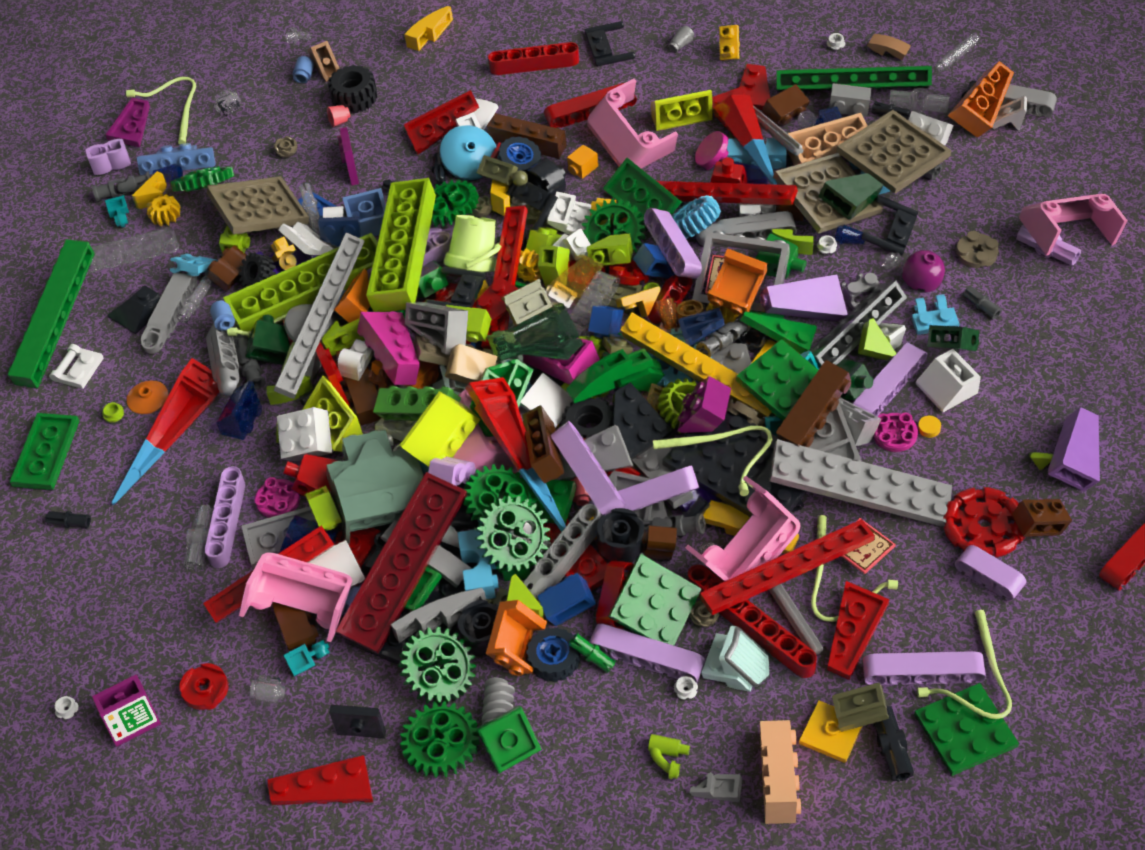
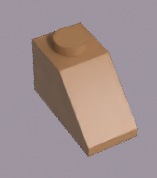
M328 41L310 47L307 51L310 58L314 61L315 68L324 81L327 82L329 77H332L331 74L337 72L339 66Z

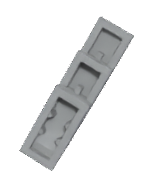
M394 521L381 536L383 541L387 542L397 521ZM438 546L427 566L439 572L445 580L456 588L464 579L463 571L471 569L470 566L441 546Z
M478 588L457 593L410 612L391 624L394 637L400 643L417 630H421L425 634V630L428 627L434 630L442 623L450 629L458 623L463 609L468 604L478 600H486L484 590Z

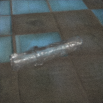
M972 33L953 50L947 51L945 56L936 62L937 70L944 72L952 64L958 63L959 58L979 43V37Z
M305 183L307 191L304 190V186L301 184L298 189L303 199L302 206L306 209V213L309 216L311 229L318 234V220L320 216L317 209V199L313 196L310 183Z
M205 272L190 297L185 299L184 306L177 313L176 318L178 320L185 315L181 321L182 323H188L194 311L199 309L200 302L214 282L207 278L208 272Z

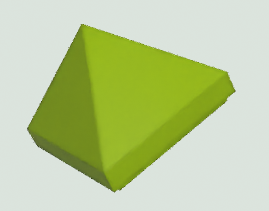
M1030 452L1029 457L1038 469L1042 470L1051 462L1053 454Z

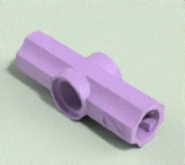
M1022 225L1016 239L1034 247L1039 255H1045L1026 227ZM1059 235L1050 255H1045V258L1052 256L1069 265H1074L1081 254V249L1062 241Z

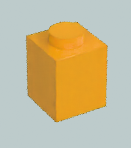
M585 145L580 146L567 157L569 172L582 179L598 167L597 153Z

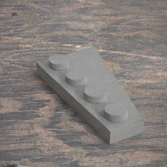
M614 425L584 440L604 471L610 472L619 468L634 467L618 426ZM560 451L564 474L555 480L565 481L574 479L577 476Z
M651 447L631 460L634 468L646 478L653 479L673 472L662 465V459L671 451V448L653 449ZM690 491L666 501L675 509L693 499V494Z
M310 506L242 525L252 568L257 565L263 554H279L318 528Z

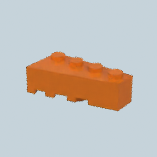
M1000 61L983 73L947 116L975 137H980L993 127L1014 72Z

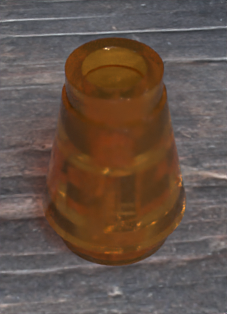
M673 298L656 301L657 307L655 308L664 329L676 328V302L673 301Z

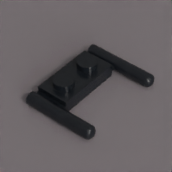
M623 21L584 29L597 67L635 59V52L613 56L605 33L624 28Z
M512 181L511 186L506 192V195L510 197V201L515 197L541 211L531 230H538V227L542 228L558 199L557 196L528 181L522 186H516Z
M878 195L875 199L876 203L897 211L886 241L867 232H864L861 238L864 241L902 256L919 211Z
M442 267L441 273L443 275L461 277L451 298V303L429 299L425 302L441 306L452 305L472 308L481 290L483 281H485L486 272Z

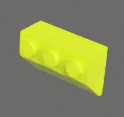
M707 90L651 102V116L656 131L712 120V91Z
M322 376L302 410L312 407L328 410L333 451L343 452L342 438L363 433L357 416L326 376Z
M439 391L403 439L400 446L429 467L430 461L434 458H453L481 419L466 405Z

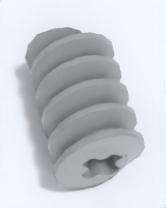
M494 677L486 680L483 699L484 707L482 708V725L514 708L511 703L514 701L512 694H514L515 688L509 685L505 679Z

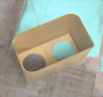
M458 344L451 349L445 377L465 384L480 381L484 370L496 365L497 356Z

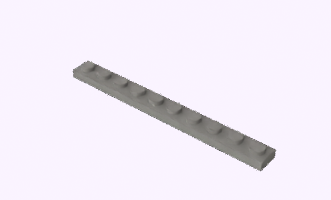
M348 233L345 234L274 391L292 399L295 398L365 240Z

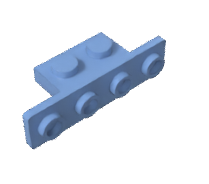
M191 143L180 144L179 147L172 148L171 145L162 146L156 154L137 157L140 175L146 174L147 171L150 174H155L157 171L165 173L214 167L216 165L212 147L197 149V145L191 146Z

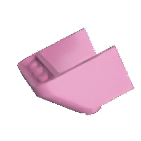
M635 79L610 90L588 116L587 125L619 167L626 158H629L640 168L655 162L675 151L678 137L676 131L662 139H659L656 134L649 131L637 135L617 109L634 99Z
M1106 194L1045 201L1024 207L1019 215L1020 221L1045 255H1050L1060 235L1061 229L1057 223L1091 218L1109 243L1114 245L1128 221Z
M464 390L458 395L461 397L460 403L466 405L471 410L472 398L467 390ZM479 424L475 426L474 430L453 456L456 459L475 463L476 470L478 469L481 472L483 466L490 470L492 464L497 469H500L503 464L505 470L508 471L510 467H513L512 473L516 474L518 472L496 438L485 437Z
M746 475L743 480L755 490L747 502V508L753 515L724 550L717 545H712L701 555L690 545L685 547L723 581H727L777 558L800 530V522L767 490Z
M265 553L261 556L246 583L239 616L244 617L249 606L262 610L270 607L272 602L280 603L317 614V623L321 627L329 629L327 641L332 642L342 617L351 588L352 578L345 573L276 553Z

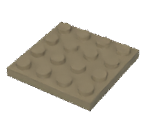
M894 110L888 112L837 146V153L865 173L870 174L894 194L949 158L952 151Z
M838 153L775 171L773 176L779 185L797 186L798 192L793 203L818 234L881 214L883 210L880 204L873 201L854 218L848 220L818 197L826 181L856 175Z
M281 176L207 186L208 196L233 234L273 228L279 229L282 224L295 226L297 222L309 224L308 214Z

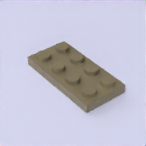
M415 335L413 344L418 360L444 366L448 365L450 354H444L440 347L432 345L425 336ZM466 344V345H465V346H468V347H471V348L476 349V348H475L474 346H472V345H469V344ZM484 348L483 350L477 349V350H479V351H483V352H486V353H489V354H492V355L497 356V353H495V352H494L493 350H491V349H487V348ZM498 356L496 360V365L500 364Z

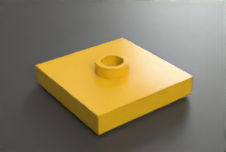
M819 700L799 740V744L846 763L863 726L841 732L838 727L839 723L834 706Z

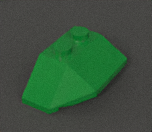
M514 359L486 368L480 381L504 377L515 395L519 408L533 369L518 359ZM472 400L470 408L472 412L481 419L479 414L474 409L476 405ZM481 419L478 424L484 435L494 437Z

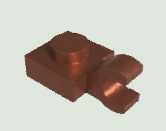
M380 369L379 375H376L372 370L370 371L369 381L378 384V392L380 388L398 387L387 377L383 369Z

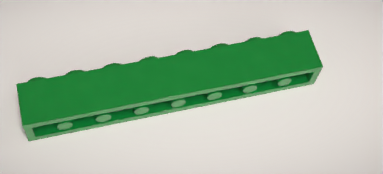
M932 66L777 70L776 91H784L795 84L801 91L832 90L833 83L871 89L932 86Z
M66 239L63 247H61L57 262L53 265L51 276L46 281L45 290L38 300L35 313L31 316L29 327L24 332L23 341L16 351L14 362L9 367L8 376L14 385L38 389L95 255L89 242Z

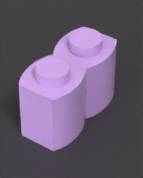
M114 139L105 144L93 145L86 149L87 158L94 175L105 174L112 169H122L131 164L123 139Z
M452 457L434 458L430 461L428 473L457 486L461 483L466 484L470 475L474 476L476 468L475 463Z

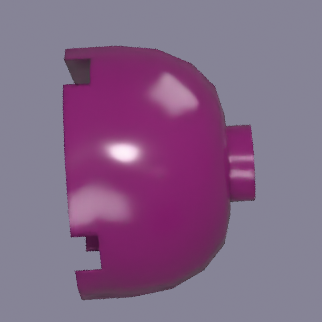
M929 250L916 251L905 261L902 278L912 289H925L924 292L934 291L943 281L945 275L944 262L940 256Z

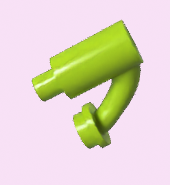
M651 734L648 751H650L654 762L668 773V778L672 780L673 778L678 779L680 764L673 760L671 764L668 763L662 754L678 757L679 754L689 755L690 746L681 744L679 739Z

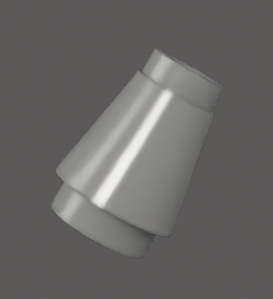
M688 26L679 27L668 45L669 49L677 52L693 41V30Z

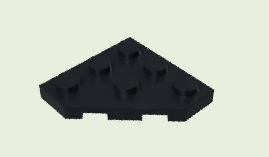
M631 382L614 393L612 397L613 413L611 427L614 425L619 427L631 460L653 447V440H663L671 435L673 429Z

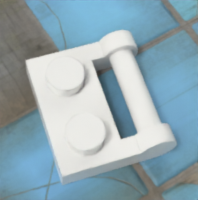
M71 344L67 349L68 353L57 369L51 372L49 377L53 381L83 389L103 360V355ZM78 356V359L71 367L67 375H64L63 373L68 368L74 357Z

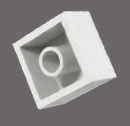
M312 407L277 416L281 459L300 461L305 454L322 456L332 453L328 410Z

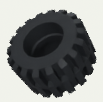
M361 65L344 66L342 69H337V72H333L331 74L332 77H329L328 88L334 106L343 105L348 107L350 113L351 111L358 113L359 110L363 112L366 110V107H372V103L375 104L378 97L373 73L367 67L363 68Z
M591 397L575 404L572 401L570 407L566 406L564 409L565 413H562V426L570 421L582 438L587 439L611 427L613 406L609 405L606 400L601 401L599 397L595 399ZM587 423L599 424L592 428L581 427Z

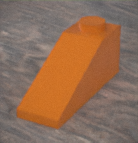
M363 269L352 280L334 309L349 323L360 319L361 312H368L371 306L366 296L369 285L366 269Z

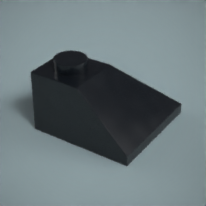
M144 285L128 296L107 317L137 334L147 325L160 300L159 293Z

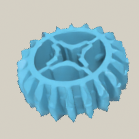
M706 195L683 205L672 217L684 237L688 239L711 226L719 217L721 210L716 200L712 196Z

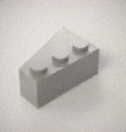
M426 302L406 303L405 324L420 336L428 338L432 345L440 347L444 354H450L451 349L458 344L466 345L467 310Z
M839 398V404L855 445L859 446L870 443L881 418Z

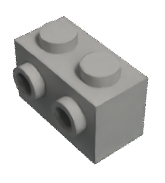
M833 83L829 112L838 115L861 113L862 116L867 117L871 88Z

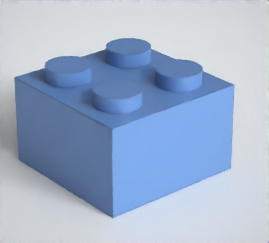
M381 188L343 197L347 217H359L361 237L370 233L374 236L380 235L386 208Z

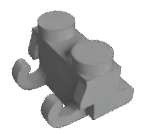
M862 273L857 274V281L849 283L847 287H845L847 285L845 282L840 284L844 301L853 310L860 304L859 301H854L856 296L865 291L873 292L878 287L879 281L874 273H867L865 277H863Z

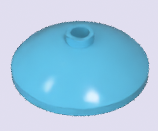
M470 125L458 126L444 136L440 145V158L447 171L455 177L463 180H476L483 177L476 173L483 156L491 157L496 144L487 132L478 127ZM468 145L473 146L474 149H469Z

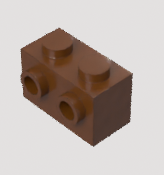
M795 84L768 99L762 112L776 125H786L792 118L804 115L810 101Z
M1025 499L1018 504V507L1012 513V517L1023 537L1060 535L1072 522L1060 499Z

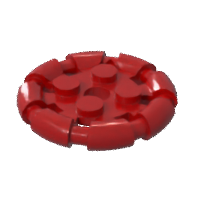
M975 487L963 490L954 495V500L948 501L946 505L947 512L943 516V519H946L943 528L945 535L955 547L958 546L963 549V552L969 545H974L995 558L1005 556L1014 551L1016 545L1021 544L1025 538L1016 522L1008 524V520H1014L1012 513L1019 503L1013 497L1010 499L1005 495V492L995 488L983 487V489L975 490ZM984 498V502H976V499ZM963 506L965 510L962 511L959 509V507ZM987 520L991 525L983 527L978 521ZM1004 535H1006V536H1008L1010 539H1007V538L1004 539V538H1002V537H1003ZM968 536L973 540L968 542L965 540V538ZM992 544L993 547H986L985 545Z

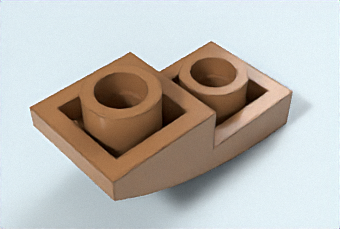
M874 34L867 47L882 56L887 51L892 56L903 60L911 45L894 37Z

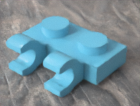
M183 254L181 257L171 258V261L177 263V268H170V271L172 273L186 271L188 275L199 276L202 272H209L207 270L208 266L216 259Z
M944 294L936 295L935 311H926L924 298L915 299L916 305L914 309L916 314H912V322L917 335L929 333V325L959 327L954 307L947 308Z

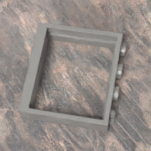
M720 231L707 232L701 257L702 271L696 280L692 300L701 302L704 309L710 303L707 295L702 294L712 244L781 254L774 285L784 284L790 255L789 244L782 240L767 241L761 237L747 238L741 234L726 235ZM753 302L750 311L765 313L761 303Z

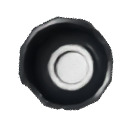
M752 327L748 332L741 334L740 338L737 339V343L746 344L748 350H758L766 344L769 336Z

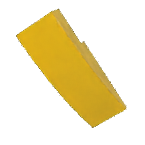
M451 7L441 8L414 24L404 34L407 48L420 51L428 40L435 42L453 20Z

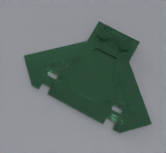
M551 302L553 307L515 325L513 328L495 331L492 335H488L487 340L493 355L497 356L496 363L522 354L568 360L583 345L581 339H577L579 334L567 310H564V304Z

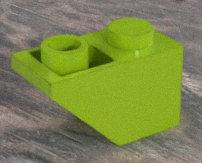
M538 227V230H530L526 248L530 251L535 250V253L539 254L540 245L553 246L562 235L557 234L556 229Z
M630 234L610 235L587 246L590 267L631 263L633 248Z
M540 245L538 268L546 288L548 285L552 287L556 281L566 286L570 249L559 246Z
M326 486L305 494L318 527L322 525L327 531L336 528L338 523L342 522Z

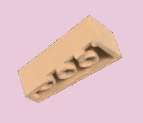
M858 113L788 134L802 145L804 151L795 156L787 148L786 150L794 166L837 153L838 145L866 128L867 124L862 114Z
M790 720L760 721L765 824L796 823V814H801V801L797 799L796 791H799V775H795L794 768H798L797 752H793L792 745H796V731L791 730Z

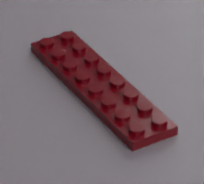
M428 472L425 473L336 630L338 635L379 654L392 630L391 624L398 620L466 498V490Z

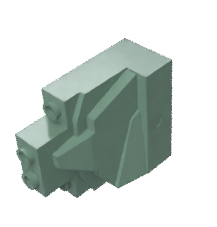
M375 430L366 434L350 435L342 438V451L345 461H335L327 464L329 487L342 521L340 526L344 541L346 540L348 544L350 543V532L391 524L394 521L398 522L424 477L419 460L403 448L392 452L386 430Z

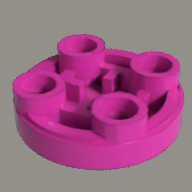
M720 131L712 132L705 137L696 151V163L705 170H710L716 162L726 158L729 153L726 150L728 137Z
M882 413L878 415L881 421L873 436L878 446L887 451L901 452L915 444L918 428L912 420V415L909 413Z
M274 477L266 479L264 485L259 488L255 496V504L258 511L267 518L295 511L300 502V494L292 490L293 482Z

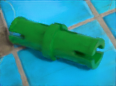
M576 633L574 635L575 638H571L568 645L570 647H573L585 656L586 661H592L604 670L605 673L610 671L609 667L613 668L616 661L599 650L600 647L597 644H591L580 636L579 633Z

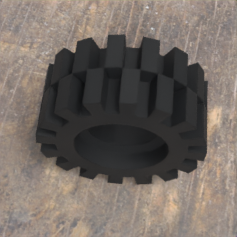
M257 253L246 255V260H242L243 266L240 265L239 269H242L239 272V276H242L239 280L245 288L276 275V272H273L276 269L275 265H272L274 261L269 256Z

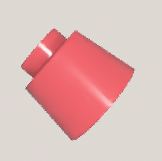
M343 105L327 107V115L332 127L345 123L350 118L348 107Z
M572 479L571 481H575L577 485L573 502L578 506L589 504V501L592 499L579 479Z

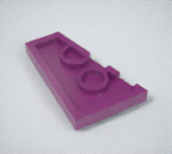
M132 97L105 134L107 140L123 139L124 144L140 147L149 113V102Z
M347 127L339 128L341 135L337 136L342 163H347L351 185H357L359 181Z

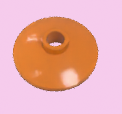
M158 381L141 382L129 391L126 400L127 405L131 411L137 414L153 413L163 407L168 398V390L164 384Z

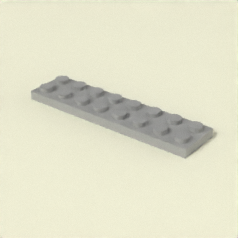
M778 439L774 445L770 482L930 524L945 526L946 519H943V516L947 512L946 505L948 501H951L952 485L861 461H854L850 458L801 445L797 446L796 444Z

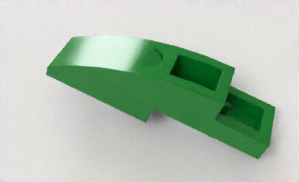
M644 348L630 354H626L623 349L618 350L600 359L583 371L566 388L567 393L574 404L606 393L615 388L614 381L653 367V360Z

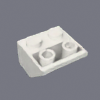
M914 111L911 112L908 120L943 145H946L954 126Z
M951 349L933 360L917 379L916 385L943 413L976 395L979 390L981 377L954 349Z

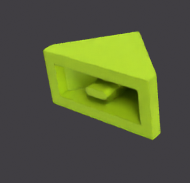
M874 318L863 324L858 354L887 361L895 356L896 352Z
M514 574L511 577L507 601L519 600L543 618V607L520 578Z

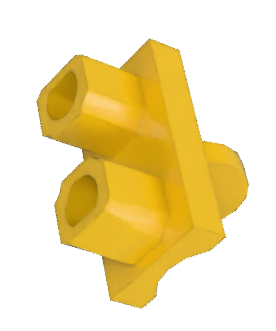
M738 25L719 27L721 61L739 59Z
M285 237L273 241L271 248L274 252L272 256L274 263L279 260V266L283 270L296 266V258L292 255L296 250L294 245L289 246Z

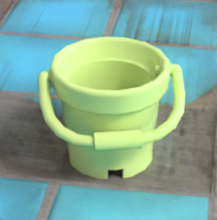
M456 215L449 252L445 254L444 264L451 268L479 272L495 271L497 260L494 254L498 253L501 247L500 242L495 244L496 220L485 217L477 218L471 215Z

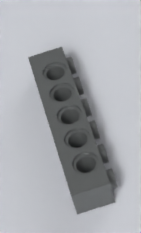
M896 280L880 284L810 350L819 368L825 360L837 365L860 343L863 324L874 318L877 325H879L907 298Z

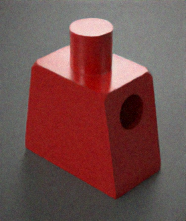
M726 157L722 162H716L711 182L748 184L745 167L740 164H734L732 158Z
M305 454L299 465L287 461L283 474L295 478L292 490L303 496L324 486L327 487L330 493L327 479V464L338 460Z

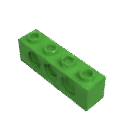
M389 386V388L379 389L373 413L388 421H417L439 391L460 402L461 397L455 394L454 390L449 387L434 389L425 386L423 389H417L412 386H407L406 388Z

